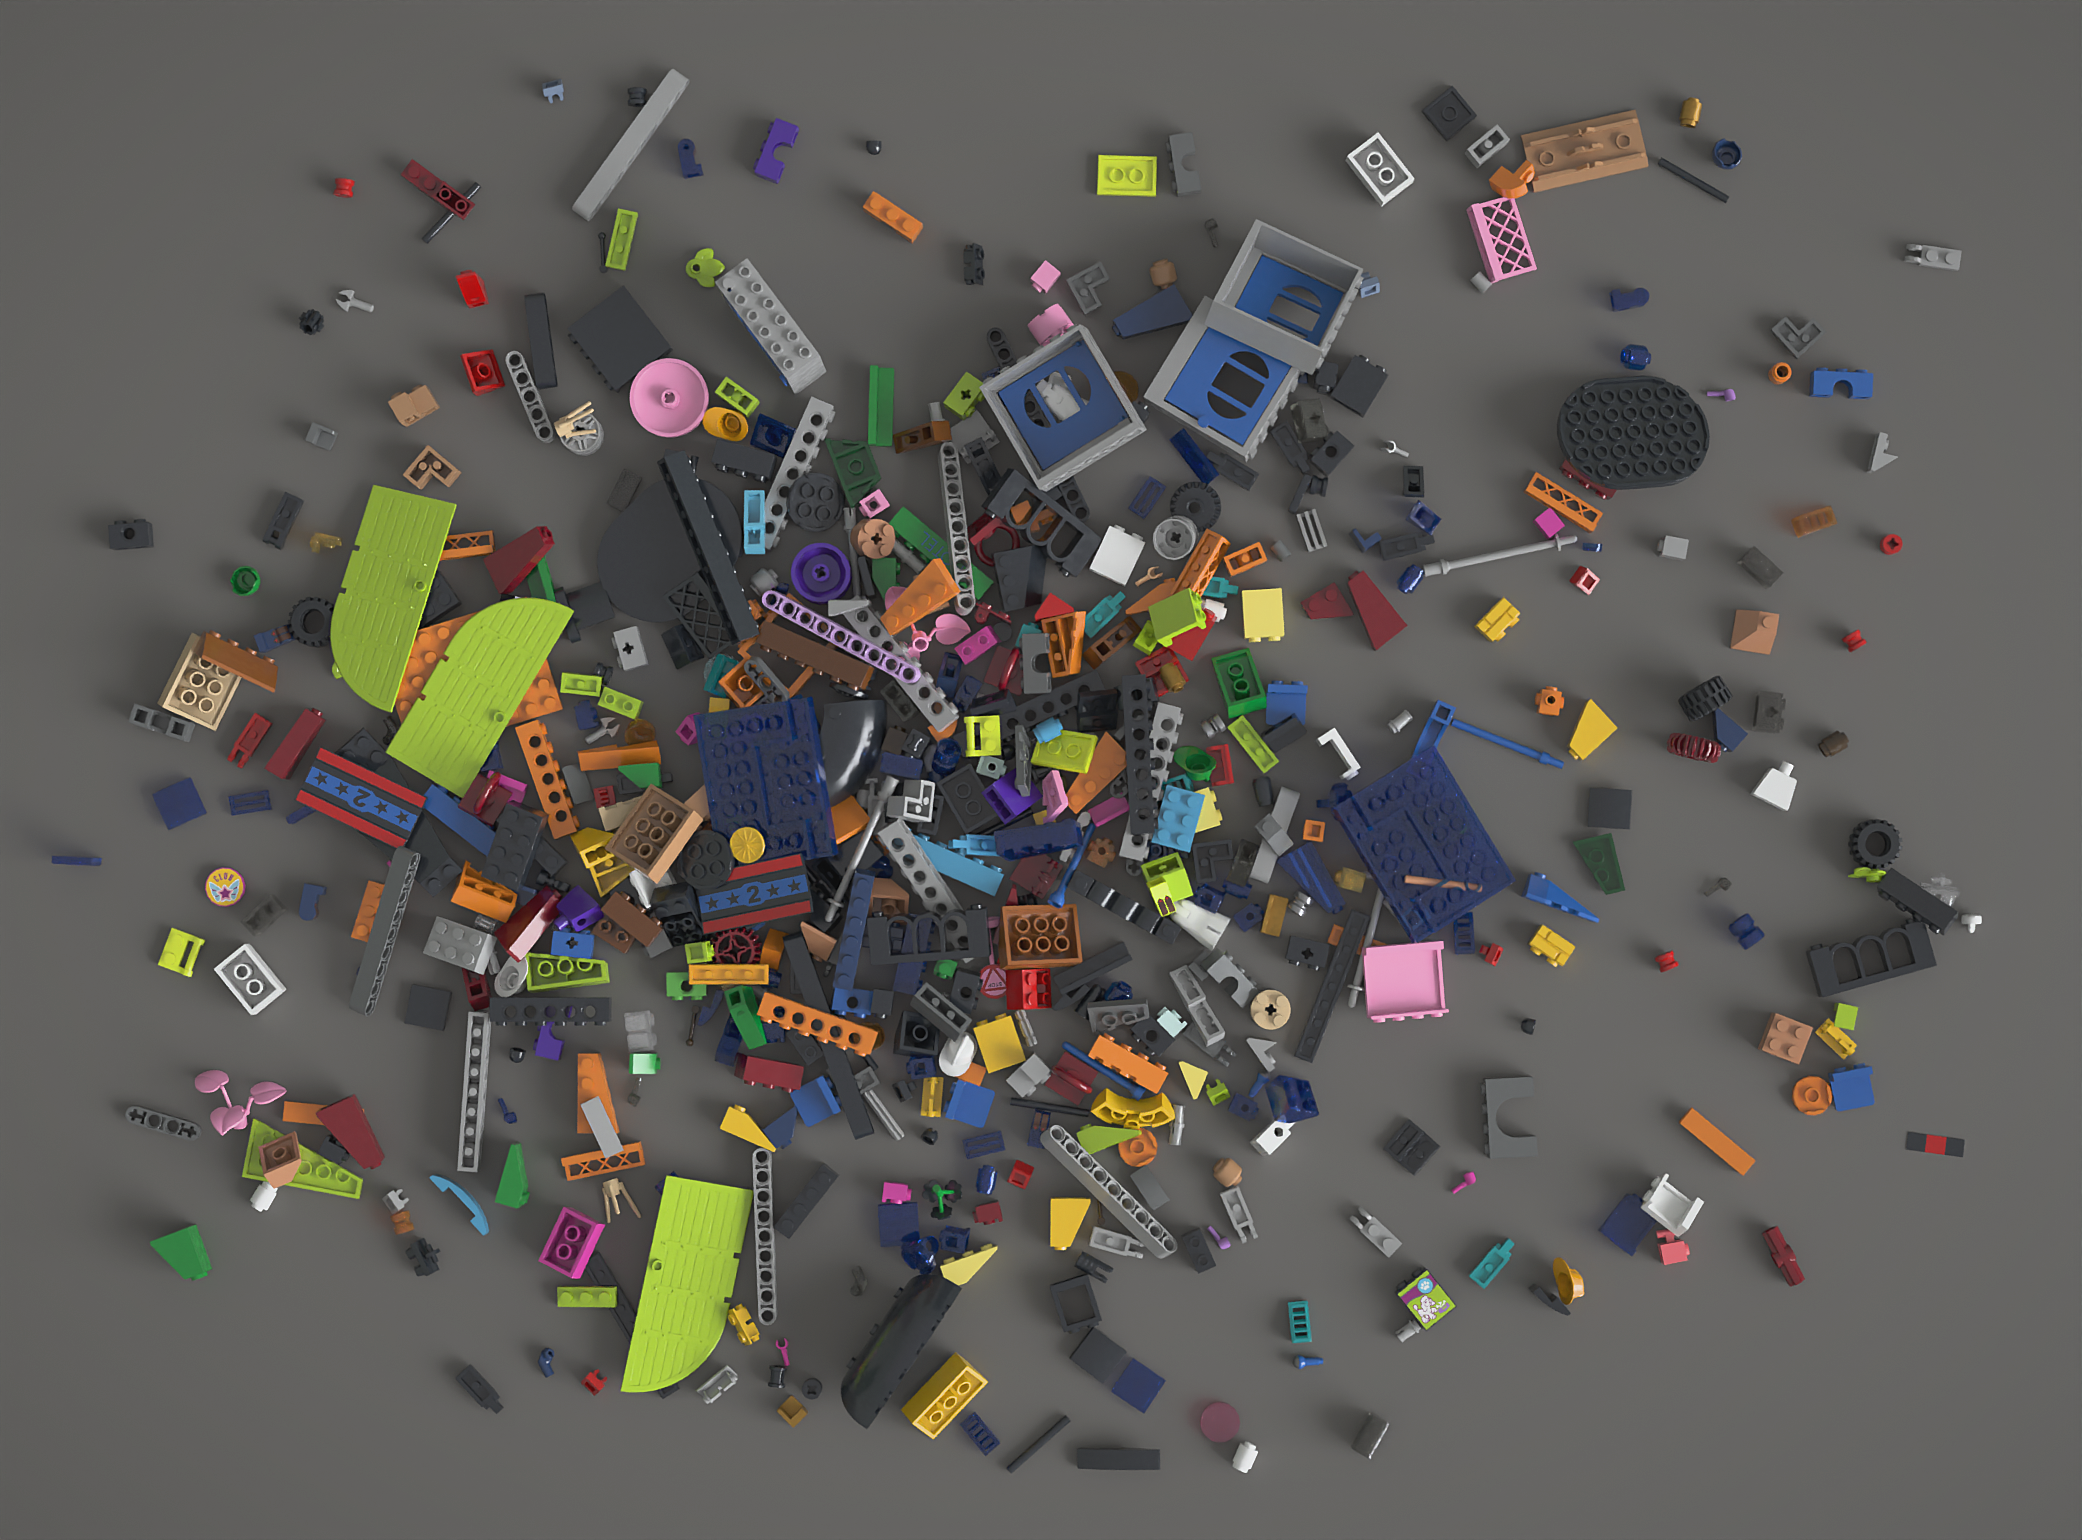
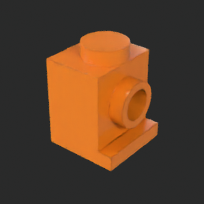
M750 599L748 603L751 606L752 616L758 622L766 613L756 599L753 601Z
M1305 820L1303 839L1323 842L1325 822Z

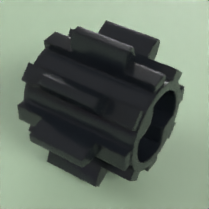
M314 309L308 310L306 313L303 312L299 317L301 320L299 328L304 331L303 333L315 335L316 332L320 333L324 327L322 324L324 317L319 311Z

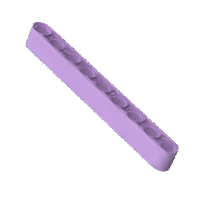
M772 590L763 594L762 603L767 608L901 681L914 683L920 678V670L915 665L788 596ZM772 594L777 598L774 605H771L769 602V597ZM791 603L794 610L791 614H788L786 607ZM805 613H809L811 616V620L807 624L803 621ZM823 622H826L828 625L825 633L820 630V625ZM840 631L845 634V639L842 642L837 639ZM858 640L862 643L860 651H856L854 648V644ZM874 650H877L880 655L876 661L871 657ZM891 659H894L897 663L894 670H891L888 665ZM909 668L914 672L912 679L906 677V671Z

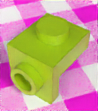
M1147 620L1133 646L1150 656L1157 641L1152 621Z
M710 941L685 944L687 964L712 961L714 948L713 945H710Z

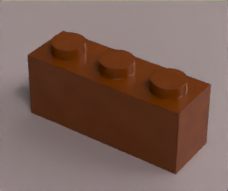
M615 891L601 911L643 945L650 947L664 929L660 926L662 922L655 916L650 918L645 914L647 910L637 903L635 906L630 902L631 897L624 891L621 893Z

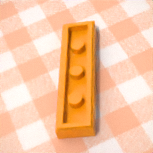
M689 964V984H769V964Z

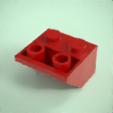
M1050 968L1006 970L1007 1010L1052 1008Z

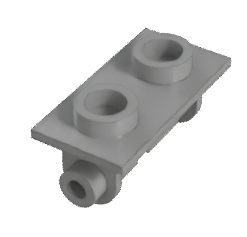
M726 1365L696 1391L703 1396V1400L707 1404L709 1402L713 1403L722 1394L720 1389L726 1391L736 1384L738 1379L737 1373Z

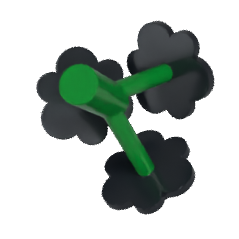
M931 1180L929 1184H924L922 1197L929 1199L931 1203L938 1200L939 1204L938 1207L932 1208L931 1217L938 1220L952 1217V1207L943 1204L942 1198L944 1195L946 1200L956 1203L957 1200L962 1198V1186L957 1184L955 1180H950L949 1184L945 1185V1190H943V1186L939 1185L937 1180Z

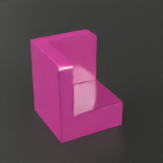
M1548 508L1533 520V523L1546 539H1549L1565 526L1551 508Z

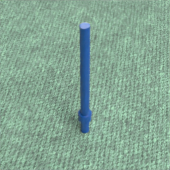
M1457 719L1452 721L1451 726L1537 759L1539 763L1544 765L1550 764L1560 769L1563 767L1564 761L1551 757L1549 753L1544 751L1542 753Z

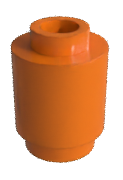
M1783 362L1775 364L1768 372L1769 380L1777 385L1783 384L1791 376L1790 366Z

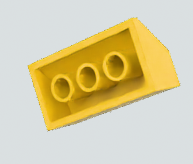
M955 1352L906 1403L901 1411L913 1425L934 1439L988 1381L969 1362Z

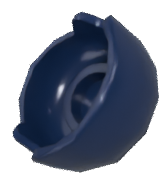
M1725 138L1716 142L1712 151L1713 162L1722 169L1735 168L1739 165L1742 158L1741 148L1736 142L1727 141Z

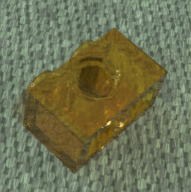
M1341 867L1340 870H1336L1333 881L1336 882V887L1361 893L1366 873Z

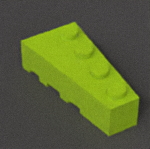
M527 952L525 955L528 963L526 975L527 988L530 993L610 983L608 963L604 960Z

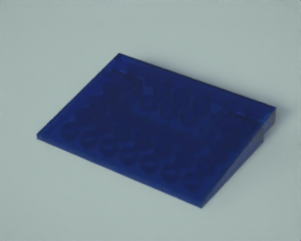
M812 696L693 715L713 831L722 834L729 842L733 833L740 828L751 827L759 831L764 839L765 849L762 856L752 863L802 853L804 860L838 854ZM735 858L734 867L752 863H743Z
M1435 745L1331 808L1412 944L1420 942L1432 933H1436L1516 881ZM1410 875L1442 879V881L1434 886L1404 883V877ZM1449 881L1464 882L1466 890H1463L1461 887L1450 889L1442 888L1441 886ZM1468 883L1477 884V889L1471 890L1468 887Z

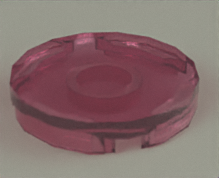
M1216 1402L1207 1406L1200 1419L1203 1433L1215 1442H1226L1232 1439L1240 1426L1239 1415L1235 1408L1224 1402Z

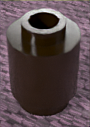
M1837 730L1822 739L1818 747L1824 757H1832L1846 749L1849 740L1844 732L1840 733Z

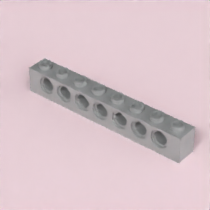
M812 396L765 501V526L767 524L775 526L773 533H765V549L769 551L777 548L780 541L778 535L781 530H785L788 519H786L788 515L786 498L780 496V491L783 488L790 489L795 480L802 475L810 473L812 468L810 462L812 458L816 459L820 450L817 446L820 440L824 441L828 432L825 428L828 422L831 423L836 414L833 411V405ZM815 416L822 418V423L818 426L813 425L811 422ZM807 434L814 436V441L810 444L804 442V437ZM799 452L806 453V459L802 462L796 460V455ZM791 470H797L799 473L798 477L794 480L788 478V473ZM775 506L783 508L782 513L778 516L772 514V509Z
M857 594L851 600H869V598L865 595ZM871 605L843 614L861 637L884 649L885 644L890 641L893 644L891 653L898 657L902 656L906 661L919 668L920 678L915 683H906L896 677L894 678L938 732L944 731L960 717L957 714L959 711L952 702L948 703L944 698L946 697L944 691L940 687L936 688L932 683L934 681L932 676L928 672L924 673L920 668L921 663L915 656H910L907 645L903 641H898L895 637L897 634L890 635L880 619L882 614L879 611L875 612ZM863 611L868 613V619L865 622L860 618V614ZM875 626H878L881 630L878 637H875L872 633ZM874 650L873 652L879 658V652ZM894 659L889 661V668L891 670L896 668L897 663ZM909 668L906 671V677L908 679L910 674L913 672L911 668ZM924 687L930 690V695L927 698L922 696V689ZM937 702L942 705V711L939 714L934 710V705Z
M1158 702L1153 720V730H1151L1149 736L1154 741V750H1150V758H1158L1162 761L1161 768L1151 770L1152 777L1156 778L1158 782L1156 790H1152L1153 798H1157V801H1162L1164 790L1161 789L1162 782H1167L1169 771L1166 770L1167 762H1172L1174 754L1173 751H1170L1172 743H1177L1179 733L1175 731L1177 724L1181 725L1184 715L1180 713L1181 708ZM1164 720L1172 723V728L1169 731L1161 728V723ZM1160 739L1167 742V748L1164 750H1160L1156 746V742ZM1141 769L1139 780H1144L1147 777V772ZM1140 789L1137 792V797L1141 800L1143 797L1148 796V791L1145 789ZM1141 809L1138 812V817L1145 816L1148 818L1150 815L1147 809ZM1159 809L1154 810V818L1158 817ZM1129 814L1119 856L1142 862L1143 858L1147 859L1150 847H1146L1148 839L1152 840L1153 834L1140 835L1143 838V843L1139 846L1134 845L1131 841L1134 835H1131Z
M896 818L883 826L878 832L879 841L883 846H887L892 860L898 862L902 875L910 880L915 894H919L923 899L922 903L925 909L936 912L941 917L953 909L963 910L902 819ZM894 838L901 839L903 845H896L894 843ZM905 855H912L914 861H907L905 859ZM916 871H922L925 874V878H919L916 875ZM927 888H934L936 894L928 893ZM938 904H945L947 910H940L938 908ZM959 916L948 917L945 925L947 941L952 943L955 948L969 947L968 943H963L960 940V936L968 938L966 922ZM949 920H955L958 926H951ZM963 958V960L965 961V963H967V962H969L970 960L974 959V958Z
M470 1011L468 1013L457 1171H481L491 1033L490 1012Z

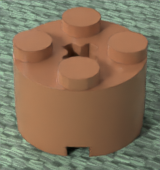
M863 519L851 531V545L856 553L862 557L883 558L888 556L894 547V528L884 520Z

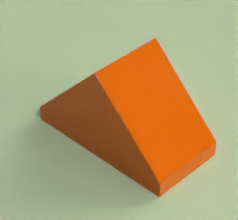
M769 929L762 948L759 964H769L770 970L778 972L785 949L782 937L789 935L788 933Z

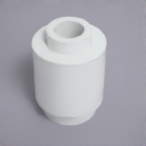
M1207 598L1206 600L1201 599V608L1213 611L1215 613L1214 616L1218 617L1215 622H1219L1220 619L1224 620L1227 608H1224V603Z
M263 1181L250 1199L253 1203L251 1206L261 1212L263 1209L267 1210L275 1198L278 1188L273 1189L270 1183Z
M1247 1441L1244 1444L1240 1443L1232 1460L1234 1462L1232 1466L1247 1473L1248 1469H1251L1258 1453L1255 1449L1256 1445Z

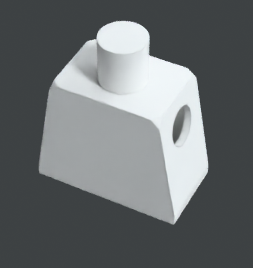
M1783 761L1779 770L1769 768L1752 790L1751 795L1782 811H1788L1797 783L1796 779L1789 776L1794 766Z
M1287 1114L1281 1120H1273L1250 1143L1263 1157L1270 1155L1291 1134L1288 1129L1295 1122ZM1274 1130H1277L1278 1136L1274 1134Z

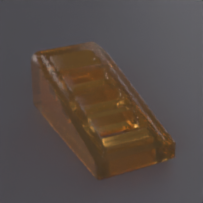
M1831 505L1797 516L1791 520L1798 538L1838 524ZM1823 512L1826 514L1828 523L1825 522ZM1815 515L1818 516V519H1819V522H1820L1821 525L1818 524ZM1808 518H1810L1813 528H1811Z

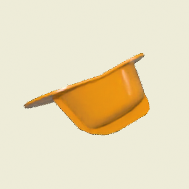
M713 407L704 414L703 425L708 433L735 442L746 437L748 425L741 412L722 407Z
M1560 1257L1555 1258L1553 1273L1559 1297L1565 1305H1569L1573 1298L1584 1295L1583 1279L1575 1269H1569L1565 1260Z

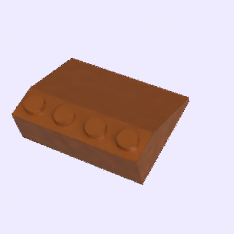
M210 630L209 633L203 631L193 651L196 655L274 693L278 666L274 664L275 660L265 655L262 659L256 656V651L248 647L243 650L238 647L239 643L229 638L227 641L220 639L221 634Z
M1063 904L1062 908H1056L1052 905L1002 906L1000 910L998 944L1000 970L1074 967L1082 962L1077 905Z

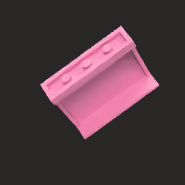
M1433 940L1361 947L1368 1019H1373V1022L1376 1023L1385 1022V1018H1392L1393 1021L1404 1020V1016L1420 1019L1424 1018L1423 1015L1431 1014V1017H1441L1443 1013L1449 1012L1445 1008L1441 960V949H1444L1443 941Z

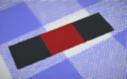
M1908 1132L1906 1150L1963 1157L1965 1140Z

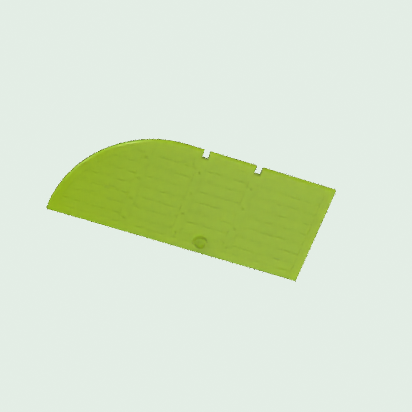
M373 485L354 544L360 546L359 551L352 550L341 584V588L346 589V593L338 594L333 610L330 639L335 663L348 686L369 704L384 711L392 712L457 505Z
M514 598L490 605L472 616L456 632L443 654L449 657L447 662L440 658L421 690V693L426 695V698L422 700L417 697L385 752L463 798L573 615L574 610L546 599Z
M666 1175L620 1389L621 1392H648L670 1386L694 1372L716 1347L723 1333L730 1303L724 1302V1298H732L740 1260L739 1258H733L734 1252L741 1253L754 1190Z

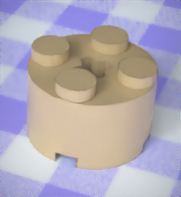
M1267 989L1261 991L1252 999L1250 1014L1254 1022L1260 1027L1269 1030L1277 1029L1283 1026L1289 1019L1291 1012L1290 1003L1281 992ZM1269 1004H1272V1007L1275 1008V1012H1272L1271 1015H1268V1012L1265 1011V1007H1269Z

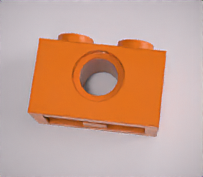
M1257 542L1223 557L1222 560L1229 576L1232 577L1265 563L1267 558L1260 542Z

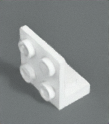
M669 868L658 884L636 870L629 873L630 882L637 889L639 899L646 908L651 907L650 901L654 888L677 884Z

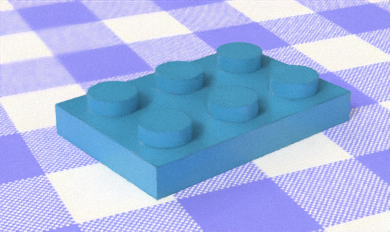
M1167 785L1158 815V829H1155L1151 842L1190 853L1205 795Z

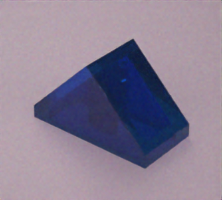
M1418 500L1405 520L1425 533L1432 535L1441 518Z

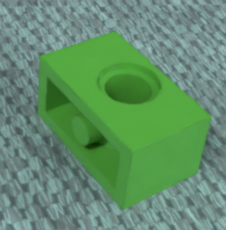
M689 972L666 973L667 996H672V1000H683V996H691V1000H703V996H708V984H692L691 991L686 992L683 990L682 984L686 980L689 981Z

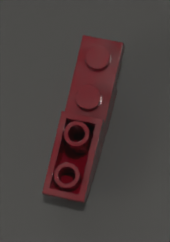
M413 159L400 174L422 193L462 220H465L475 206L473 202Z

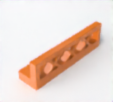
M1538 472L1534 474L1523 492L1588 533L1594 531L1597 526L1596 524L1603 514ZM1537 478L1544 482L1546 490L1541 491L1533 486ZM1554 490L1561 492L1562 500L1557 501L1552 498L1549 492ZM1572 500L1577 502L1579 511H1573L1567 507L1566 502ZM1591 511L1597 516L1591 522L1584 517L1583 512Z
M1206 529L1168 597L1187 588H1190L1195 593L1197 592L1201 597L1231 543L1222 535Z
M493 531L447 536L446 541H449L452 547L449 550L442 551L439 561L491 555L496 552ZM489 535L490 545L480 546L477 544L481 536ZM463 538H467L472 542L468 548H460L457 544Z
M641 1141L622 1145L624 1150L612 1155L622 1159L617 1167H612L606 1163L610 1157L606 1158L605 1161L601 1159L605 1158L602 1150L561 1158L562 1166H565L567 1181L646 1165ZM638 1151L640 1162L632 1163L626 1157L630 1152ZM597 1159L603 1163L597 1171L587 1167L591 1160ZM579 1164L583 1169L580 1174L571 1176L569 1165Z

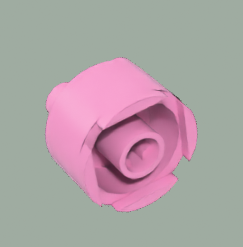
M1055 304L1046 309L1045 313L1041 316H1036L1027 326L1040 346H1046L1051 343V338L1059 334L1060 336L1064 335L1063 333H1067V329L1074 324L1059 304Z

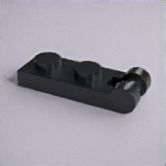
M287 492L284 493L262 541L264 543H271L279 550L284 547L286 538L304 500ZM275 530L280 532L278 538L273 536Z

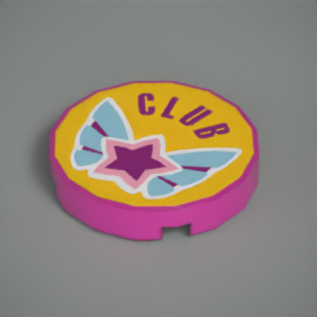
M223 867L214 870L208 876L205 891L212 903L218 906L229 907L241 900L245 894L246 884L239 872L232 868Z

